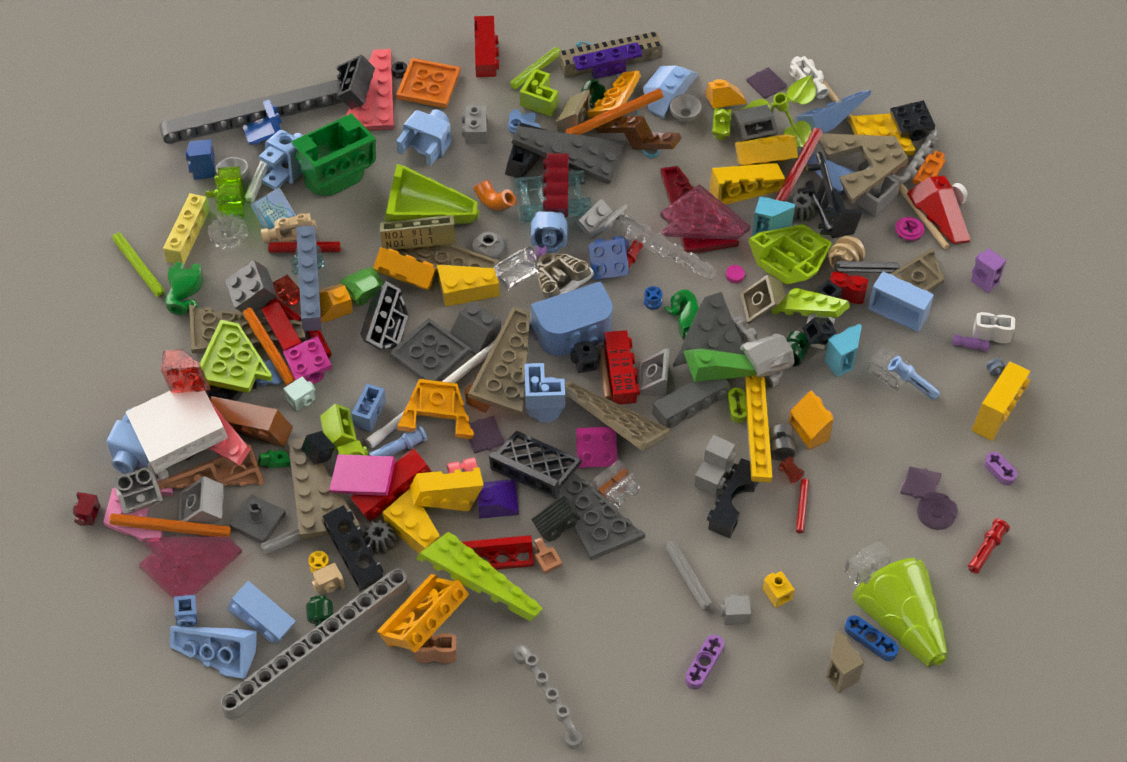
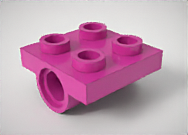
M318 336L283 351L295 380L303 376L307 382L310 381L314 384L324 378V372L333 369Z
M610 427L576 428L577 458L581 459V464L578 468L617 466L616 431Z

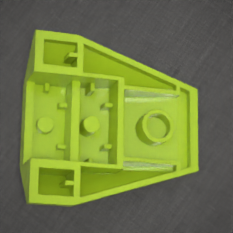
M804 224L759 232L749 238L748 241L757 265L786 285L805 281L816 275L832 245L831 241Z

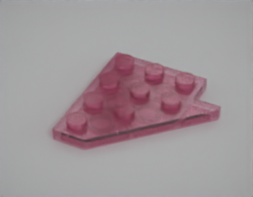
M700 184L660 212V217L670 224L662 230L661 235L663 237L738 240L750 231V225Z
M228 537L142 539L143 544L152 553L139 563V568L173 599L176 596L196 595L242 553V549Z

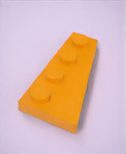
M639 70L623 72L612 84L613 88L606 90L604 93L605 97L594 103L595 108L587 111L588 118H593L627 103L641 77Z

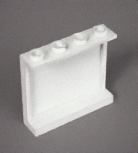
M199 378L188 381L175 389H171L126 411L155 473L228 438Z

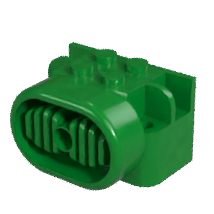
M352 113L291 141V144L297 149L295 158L301 165L305 186L312 193L321 196L334 195L357 184L363 178L365 169L370 167L376 160V138Z

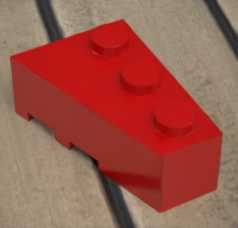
M474 16L476 77H496V70H499V59H496V57H499V47H495V45H499L498 35H495L494 16Z

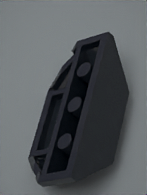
M387 281L383 282L370 303L360 332L364 342L379 350L394 348L400 344L408 319V312L402 298L401 289Z

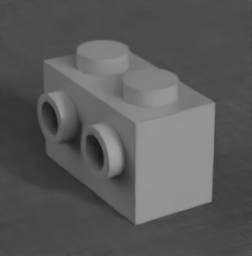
M466 106L465 113H462V123H465V126H462V136H465L466 144L487 143V106Z

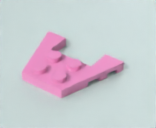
M112 488L103 522L105 527L124 535L129 534L141 542H148L153 547L160 548L164 534L163 531L109 524L111 513L124 514L116 489ZM175 488L159 490L161 496L173 497ZM149 507L126 515L147 517Z

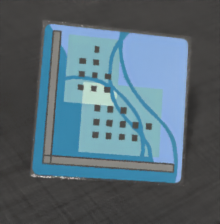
M280 187L250 204L263 229L275 228L274 221L280 218L297 216Z

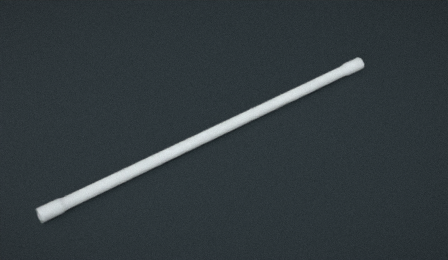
M590 268L591 274L587 278L580 281H570L560 289V294L575 290L580 285L586 283L595 275L594 271ZM495 340L442 382L456 383L487 358ZM403 412L365 439L366 444L373 449L381 443L390 433L397 429Z

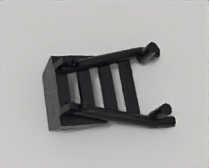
M817 152L815 156L818 163L807 164L806 171H821L822 181L816 194L812 181H807L805 183L806 188L798 189L797 193L799 194L802 191L803 194H807L809 192V196L814 197L817 204L816 210L823 222L818 225V229H823L820 231V235H831L832 239L852 235L856 231L863 211L862 209H845L838 191L832 188L822 152Z

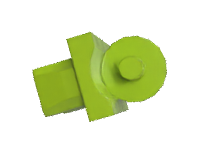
M714 108L712 135H715V139L726 140V136H730L732 109L720 110Z

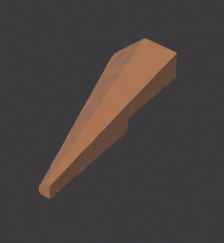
M248 444L251 450L240 466L219 456L159 480L157 484L159 489H179L188 487L205 476L223 484V486H245L247 484L262 485L264 484V479L252 445Z

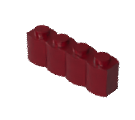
M547 153V159H543V170H547V173H543V183H547V186H543V197H546V200H543V211L560 212L564 214V217H568L569 153Z

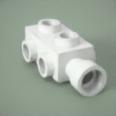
M796 56L792 59L789 68L790 75L797 81L812 75L816 88V97L822 99L827 96L829 89L823 84V72L815 69L813 60H808L805 56L801 58Z

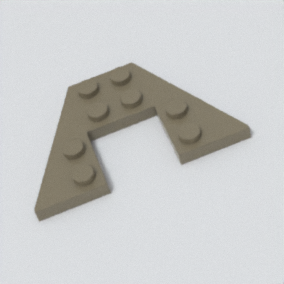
M823 133L818 141L828 160L862 151L871 168L840 176V183L851 204H854L855 200L862 194H868L872 188H876L884 182L885 177L895 174L898 169L908 164V157L896 136Z

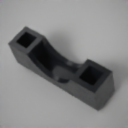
M743 458L740 459L738 465L734 464L731 471V479L725 481L723 486L724 492L722 495H718L715 501L716 508L714 510L711 509L707 517V521H709L708 529L728 538H731L738 524L740 514L733 506L732 500L741 493L754 492L759 483L751 481L750 461Z

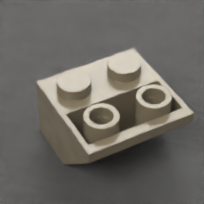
M840 630L835 632L826 678L835 690L840 693L859 682L864 659L858 651L856 652L853 649L849 638L846 635L843 636Z

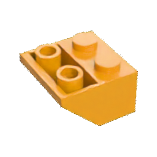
M810 391L790 410L788 422L810 450L829 441L834 418L832 413L823 406L820 397L816 396L813 391Z

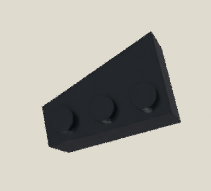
M519 123V126L542 129L525 123ZM513 144L505 175L522 180L541 156Z

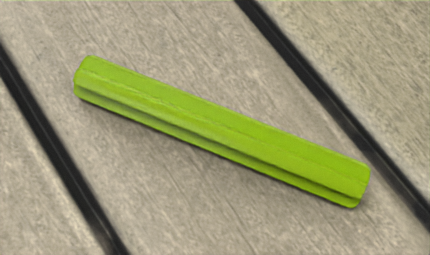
M557 46L552 48L512 79L510 86L513 89L519 88L527 81L534 69L541 71L559 57L561 49Z

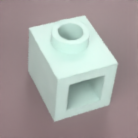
M303 376L283 388L285 399L296 411L310 405L315 400V387L310 381L307 382Z

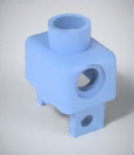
M436 109L432 110L430 114L419 110L414 111L403 124V132L396 140L397 153L403 154L408 146L412 147L419 154L426 156L427 164L432 166L437 158L443 157L451 144V127L447 115Z
M279 130L265 142V151L259 155V160L267 163L270 173L262 179L264 185L276 190L286 181L292 184L302 174L301 165L295 158L297 149L291 144L292 140L303 136L302 134L295 133L291 135L284 130ZM288 163L289 169L284 168L282 166Z
M125 413L121 421L116 420L107 438V445L113 458L112 466L123 474H129L134 472L136 467L147 468L149 460Z

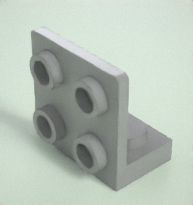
M600 199L576 223L589 238L595 235L600 236L604 231H608L614 225L613 223L625 214L623 211L628 206L624 204L613 212Z

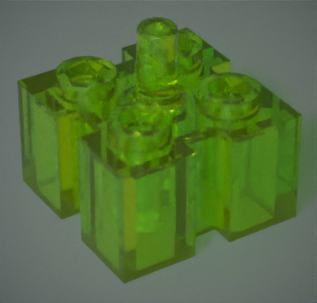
M240 166L218 168V175H215V186L218 187L215 190L205 191V196L207 198L215 197V200H219L217 201L218 212H221L223 219L244 217V186L241 180Z

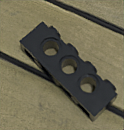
M342 505L323 515L321 521L359 591L379 581L383 577L382 573L384 570L379 561L375 562L371 546L365 544L362 529L354 524L353 520L355 518L350 509L347 510ZM340 526H347L350 531L342 533L338 528ZM355 543L359 546V549L352 551L348 545ZM366 561L369 567L365 569L360 568L358 562Z

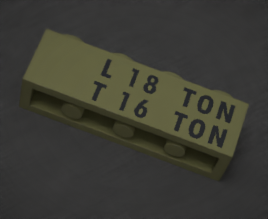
M453 215L380 222L382 248L388 250L414 249L415 247L428 248L435 245L448 246L456 243Z

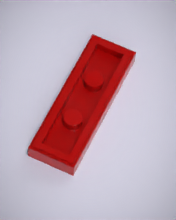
M279 302L261 309L283 351L301 344L298 335Z

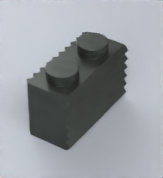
M562 495L531 520L541 536L550 542L558 539L564 530L574 527L577 524V520H580V516L570 500Z

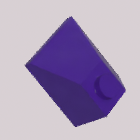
M515 480L483 482L484 486L477 497L479 519L519 515Z

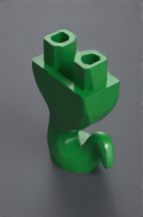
M175 262L173 267H169L168 280L171 289L165 298L166 308L172 314L184 315L189 312V305H196V308H198V304L194 299H188L184 302L179 301L196 294L201 289L203 284L202 267L200 264H192L191 269H185V264Z
M683 289L671 297L672 309L669 306H665V310L670 315L676 316L680 313L681 307L685 306L679 316L678 324L682 339H685L699 307L696 296L691 291Z

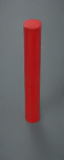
M805 478L801 479L796 523L797 533L804 532L809 480Z

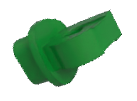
M268 450L267 453H260L258 458L259 466H267V468L271 469L288 467L291 462L287 453L282 450L274 452Z

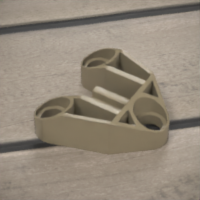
M544 254L539 258L536 269V276L545 299L560 295L561 293L553 278L558 283H565L567 275L572 280L580 281L591 274L587 262L568 254Z

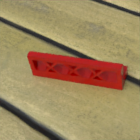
M531 535L462 541L467 547L473 549L479 557H486L490 565L496 570L534 566ZM520 553L529 554V560L520 561L516 557ZM499 555H506L509 558L505 563H500L496 560Z

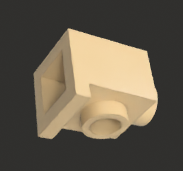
M335 563L312 573L314 581L311 583L316 593L320 592L323 595L335 591L338 587L341 590L345 589L344 579Z

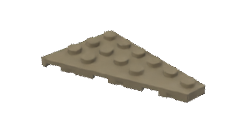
M571 381L565 383V395L568 398L574 400L593 414L594 417L604 422L639 449L644 451L669 437L672 429Z

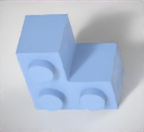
M544 363L524 364L526 409L565 408V380L545 379Z

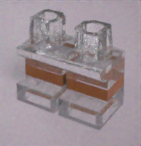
M620 459L594 478L591 484V488L594 491L597 490L618 508L626 502V497L623 493L628 492L631 496H635L640 489V486L635 481V474L629 473L624 468V463Z

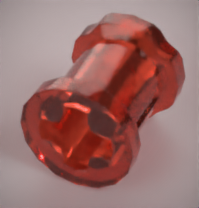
M792 457L783 460L779 465V470L789 477L790 483H796L805 473L803 469L797 467Z

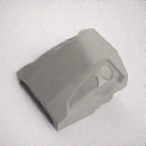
M775 333L769 337L747 342L740 347L757 372V377L774 375L784 369L791 368L794 364L793 350L783 335Z
M151 465L129 474L126 473V475L117 476L118 478L116 476L112 477L125 515L163 502Z

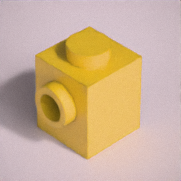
M782 571L776 574L771 573L764 579L762 589L775 608L793 600L795 589Z

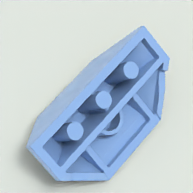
M660 66L643 87L644 95L656 89H661L663 93L662 99L647 105L649 113L664 119L671 111L670 104L673 98L684 94L696 79L698 73L681 66Z

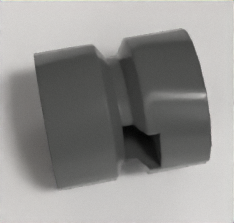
M786 424L771 427L769 430L771 457L778 461L794 458L796 456L794 428Z

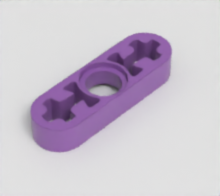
M710 635L703 643L686 673L685 682L689 688L699 689L705 683L723 651L724 641L720 636ZM714 643H717L718 646H715V647H714V649H713V651H712V654H711V653L709 652V651H710V648H711V644L713 645ZM701 658H708L711 663L708 666H702L699 660ZM698 670L700 671L699 678L696 679L694 682L691 679L692 677H695Z

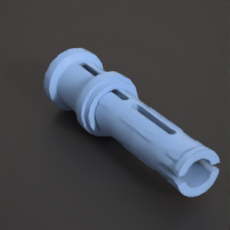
M896 356L889 363V371L897 373L901 380L909 381L931 400H935L939 396L940 390L917 374L914 367L903 362L900 356Z
M418 426L415 432L403 433L398 440L368 454L369 456H392L406 448L412 449L418 443L427 442L428 438L422 426Z

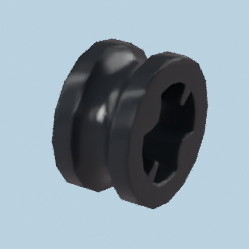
M402 61L395 62L392 65L393 76L403 78L407 64Z

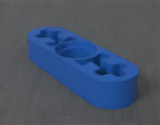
M852 615L847 618L844 629L849 636L885 661H892L896 658L899 647L895 641L859 616ZM858 624V628H851V625ZM866 635H875L877 641L869 642L866 639ZM891 648L892 652L886 653L885 649Z

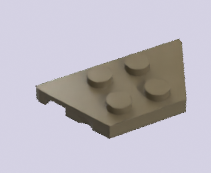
M933 248L891 273L895 277L928 292L944 283V276L940 271L939 262L936 261L934 256L935 251Z

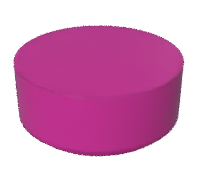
M732 265L727 268L726 279L729 282L740 283L743 281L745 271L741 266Z

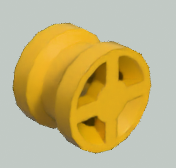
M315 551L309 556L308 562L311 573L330 565L328 555L323 551Z

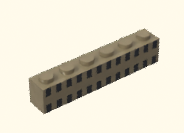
M657 31L563 50L559 51V65L564 78L590 73L592 68L577 71L573 57L635 42L640 46L642 57L626 60V65L662 57V42Z

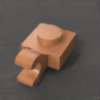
M542 538L534 540V548L538 553L535 554V559L544 575L562 567V561L554 547L547 549Z

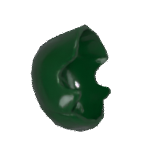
M591 79L586 81L581 89V92L585 90L590 91L589 106H595L594 103L597 100H602L605 97L606 88L598 83V80Z

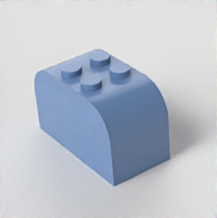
M600 281L531 304V327L545 352L555 356L566 355L573 352L574 344L581 341H593L594 346L604 342L605 332L612 331L613 305Z

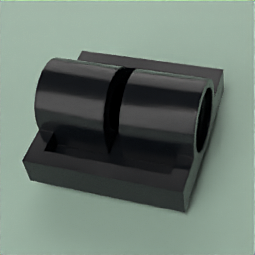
M924 100L890 108V114L900 137L909 136L912 141H918L925 137L927 131L935 130V123Z

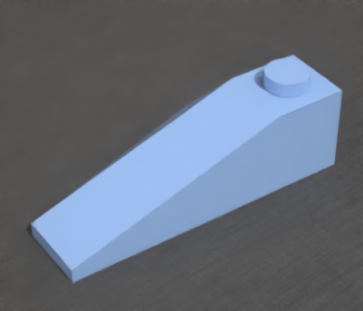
M170 627L171 648L190 658L194 657L202 661L203 665L207 667H214L225 676L246 678L256 654L257 631L235 628Z

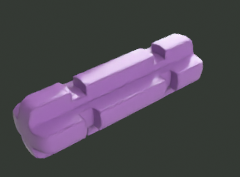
M954 334L952 340L953 345H962V347L974 350L979 348L980 351L988 352L990 347L989 341H980V339L967 336L963 338L962 335Z

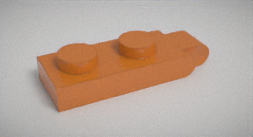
M937 150L933 154L929 153L913 178L912 183L918 185L929 177L938 176L946 162L944 159L946 154Z

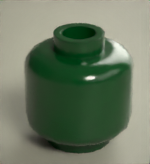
M324 595L311 597L310 601L306 604L307 621L315 624V627H317L333 615L332 601Z

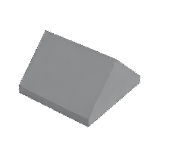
M668 348L639 361L637 384L640 387V395L666 396L669 364Z

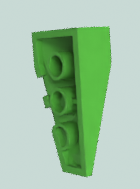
M703 348L684 350L694 382L755 376L757 374L747 356L743 354Z

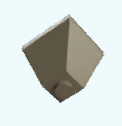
M767 274L740 293L747 323H752L776 307L786 297L781 281Z

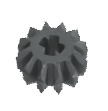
M802 191L799 194L794 192L787 199V202L795 204L793 220L799 219L801 222L805 219L808 221L815 214L817 204L814 197H809V192L807 194H803Z
M380 519L378 523L371 521V526L365 525L363 540L366 545L369 544L375 550L377 555L381 550L386 553L387 548H393V543L396 541L395 529L390 527L388 521L383 524Z

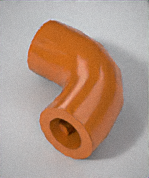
M489 179L473 187L480 201L491 210H506L516 203V197L511 190L506 189L497 193Z

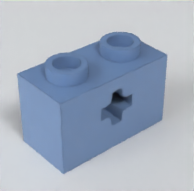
M366 383L352 412L354 427L372 432L386 403L384 388Z

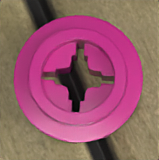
M904 217L897 221L895 233L899 235V238H904L905 241L912 240L914 242L915 239L920 240L924 234V226L916 218Z

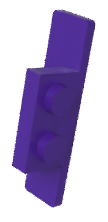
M635 42L574 56L573 62L577 71L592 68L593 79L626 72V60L642 57V51L639 44Z

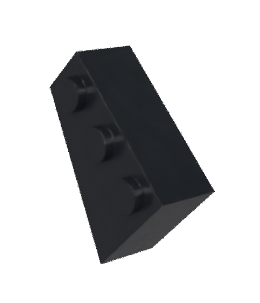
M362 54L336 66L339 71L337 75L339 80L337 84L338 97L351 110L361 107L366 102V96L375 67Z

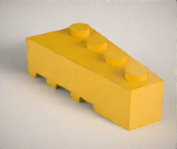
M778 163L712 168L709 192L716 206L719 207L779 192L785 182V177Z
M1009 361L983 401L971 431L991 441L994 440L1003 422L1007 421L1010 410L1013 411L1017 400H1020L1022 397L1023 389H1027L1031 381L1028 379L1030 370Z

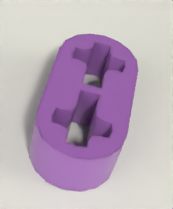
M988 453L984 462L987 470L1003 485H1012L1017 477L1016 469L1000 453Z

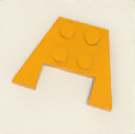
M419 379L398 423L397 430L415 432L416 415L454 419L456 420L455 437L472 439L474 432L470 428V420L465 412L458 384Z

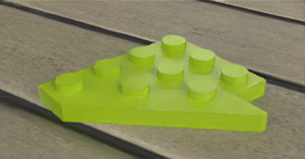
M220 320L196 370L194 379L199 378L203 384L250 393L255 379L272 382V374L239 323Z

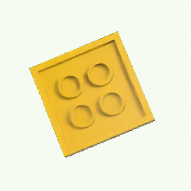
M891 114L850 116L849 123L854 135L896 136L906 155H914L915 148L909 136L900 137Z

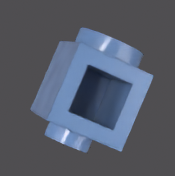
M195 595L174 597L176 625L193 627L198 624Z

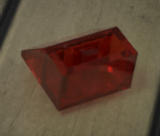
M183 349L163 351L160 370L171 393L210 390V385L200 363Z

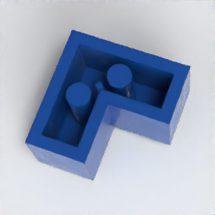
M212 140L190 141L188 149L185 151L186 160L190 161L188 162L189 173H193L194 180L215 178Z

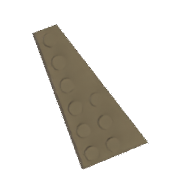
M189 305L192 354L205 353L220 320L239 323L253 347L262 346L242 312L229 310L221 312L214 311L209 307L201 309L196 308V305ZM258 317L274 345H279L265 317ZM289 320L300 341L306 342L302 322Z
M305 438L288 440L300 539L329 535L321 521L322 516L342 505L347 510L350 509L342 494L330 492L332 478L324 464L314 465L301 450ZM355 518V520H353L354 524L356 525V527H360V524ZM340 526L338 528L342 533L350 531L347 526Z

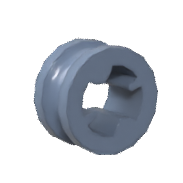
M1000 358L993 359L986 365L991 376L1000 375L1005 369V365Z

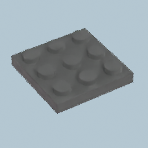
M428 318L390 352V357L420 379L439 381L471 351L470 347Z

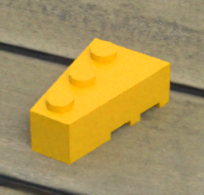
M437 265V276L445 307L500 296L499 281L495 268Z
M410 489L383 511L384 523L388 521L390 527L395 529V534L418 554L440 538L424 507L413 505Z

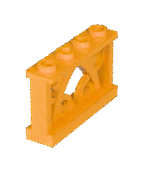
M430 574L377 630V633L389 647L398 646L410 649L412 652H417L469 596V593L460 580L451 581Z

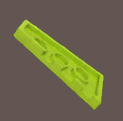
M795 287L771 311L772 314L785 312L786 315H793L794 312H798L802 316H809L816 313L817 317L838 318L850 308L847 300Z

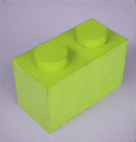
M334 404L320 415L323 433L335 445V451H337L338 446L357 441L349 408Z

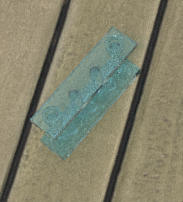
M584 170L568 172V186H574L576 199L568 200V217L584 215L591 208L590 197L583 198L581 185L585 182ZM543 175L514 178V193L521 192L523 205L519 206L520 223L532 222L537 212H546L543 211V200H546V197H543V186H547V183H543ZM538 190L541 203L530 204L528 191Z

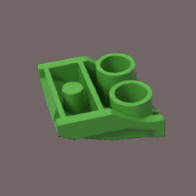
M368 267L345 277L339 283L345 285L353 302L361 306L365 305L371 297H375L384 281L373 267Z

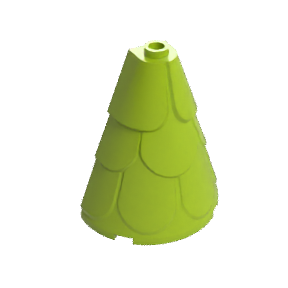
M396 164L384 222L453 215L454 225L473 223L474 220H478L480 210L477 209L478 202L453 188H448L429 177L427 178L406 166Z
M906 558L888 564L871 574L872 578L869 579L868 583L862 582L856 588L852 595L856 604L876 620L883 629L900 642V645L927 667L934 664L938 666L946 661L948 652L943 625L939 619L929 572L921 559L916 561L915 558Z

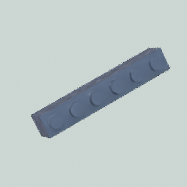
M315 225L296 227L302 328L303 331L322 330Z

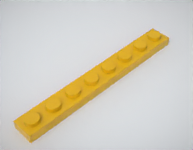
M757 375L744 377L751 481L771 483L772 465L765 377H757Z

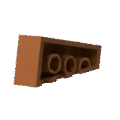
M211 396L210 401L236 433L285 447L293 426L277 409Z

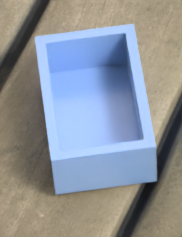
M883 271L873 285L868 309L919 332L929 316L934 295Z

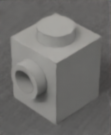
M733 594L724 597L723 605H720V617H724L725 625L750 623L751 608L749 595L739 596Z

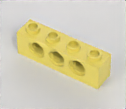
M189 193L163 247L166 262H182L185 264L210 211L207 197Z

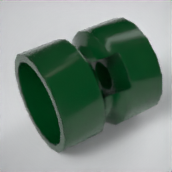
M792 331L786 340L794 354V364L792 367H798L804 360L811 344L803 332Z

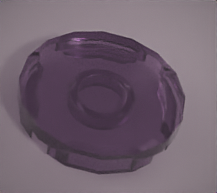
M938 492L925 495L919 501L917 508L919 520L928 528L943 530L952 526L956 521L958 513L956 503L952 502L946 494Z

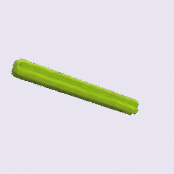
M120 232L113 234L112 238L115 244L155 296L160 297L165 293L164 288Z

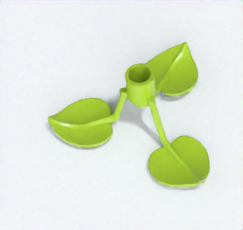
M809 75L794 82L788 88L787 95L782 92L777 93L773 98L772 108L768 101L757 99L742 109L767 104L772 113L775 107L778 111L785 112L791 126L786 128L783 134L795 136L797 147L803 148L812 132L811 127L802 120L794 125L788 108L789 102L793 104L798 102L800 105H805L813 101L816 96L813 77Z

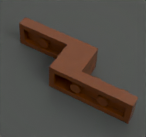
M621 116L595 128L598 133H624L632 149H674L682 139L680 133H652L644 116Z

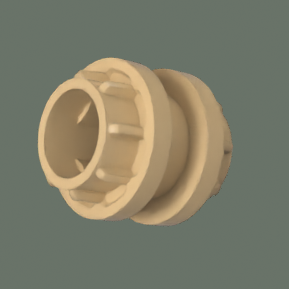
M850 236L839 238L828 252V259L833 269L836 261L862 262L865 258V249L862 242L858 238Z

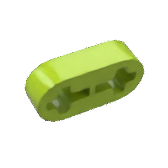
M732 388L728 392L727 399L730 418L733 422L743 423L747 419L745 392L740 388ZM734 395H737L739 402H736ZM737 409H740V413L742 415H738V413H736Z

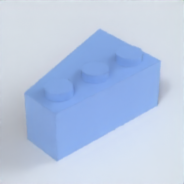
M247 581L232 597L227 609L230 613L261 633L267 641L274 642L276 645L296 622L250 581Z

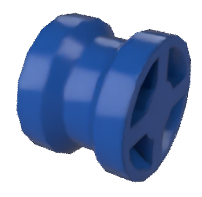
M650 286L645 290L644 305L648 309L655 310L661 307L663 292L659 287Z

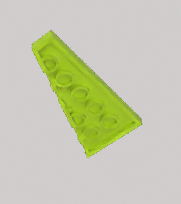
M447 532L421 551L416 558L421 562L425 559L434 564L433 568L437 571L445 570L450 573L452 579L460 580L463 585L479 594L482 591L491 596L490 600L496 603L498 601L505 603L510 611L530 622L543 610L536 600L526 595L520 587L510 582L504 574L499 573L489 562L479 557L473 549L467 547L457 536L450 532Z

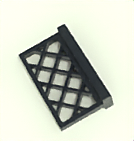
M515 431L497 453L493 451L489 455L491 470L555 499L560 494V488L581 464L580 458L519 431ZM517 438L525 441L524 444H513ZM539 447L541 451L530 453L529 448ZM527 449L526 454L516 455L515 451ZM513 451L514 456H503L504 453ZM554 454L557 455V458L546 460L545 455ZM543 456L544 461L532 462V458ZM525 459L530 461L529 464L524 465L518 462ZM570 461L573 463L571 466L562 467V462ZM559 463L560 468L549 470L548 465ZM537 467H546V471L539 472L534 470ZM562 473V477L559 480L551 477V475Z

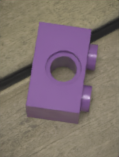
M990 248L984 253H979L975 259L976 264L972 270L971 282L989 293L1000 283L1007 260Z

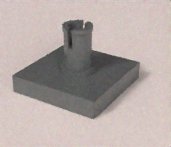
M251 494L229 526L232 530L262 544L269 539L286 513L284 509Z

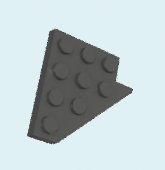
M722 292L703 298L673 363V367L687 363L684 350L703 348L745 355L744 351L740 349L743 344Z

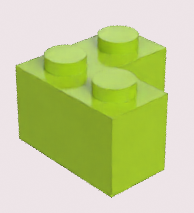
M534 69L520 90V106L551 117L559 105V91L550 88L549 73Z

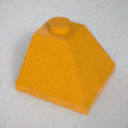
M717 79L708 83L705 96L713 108L747 104V100L740 89L726 80Z
M339 283L320 290L322 323L353 313L352 301L345 285Z

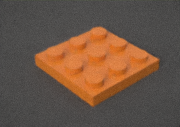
M411 58L396 94L397 99L447 109L459 78L461 67Z

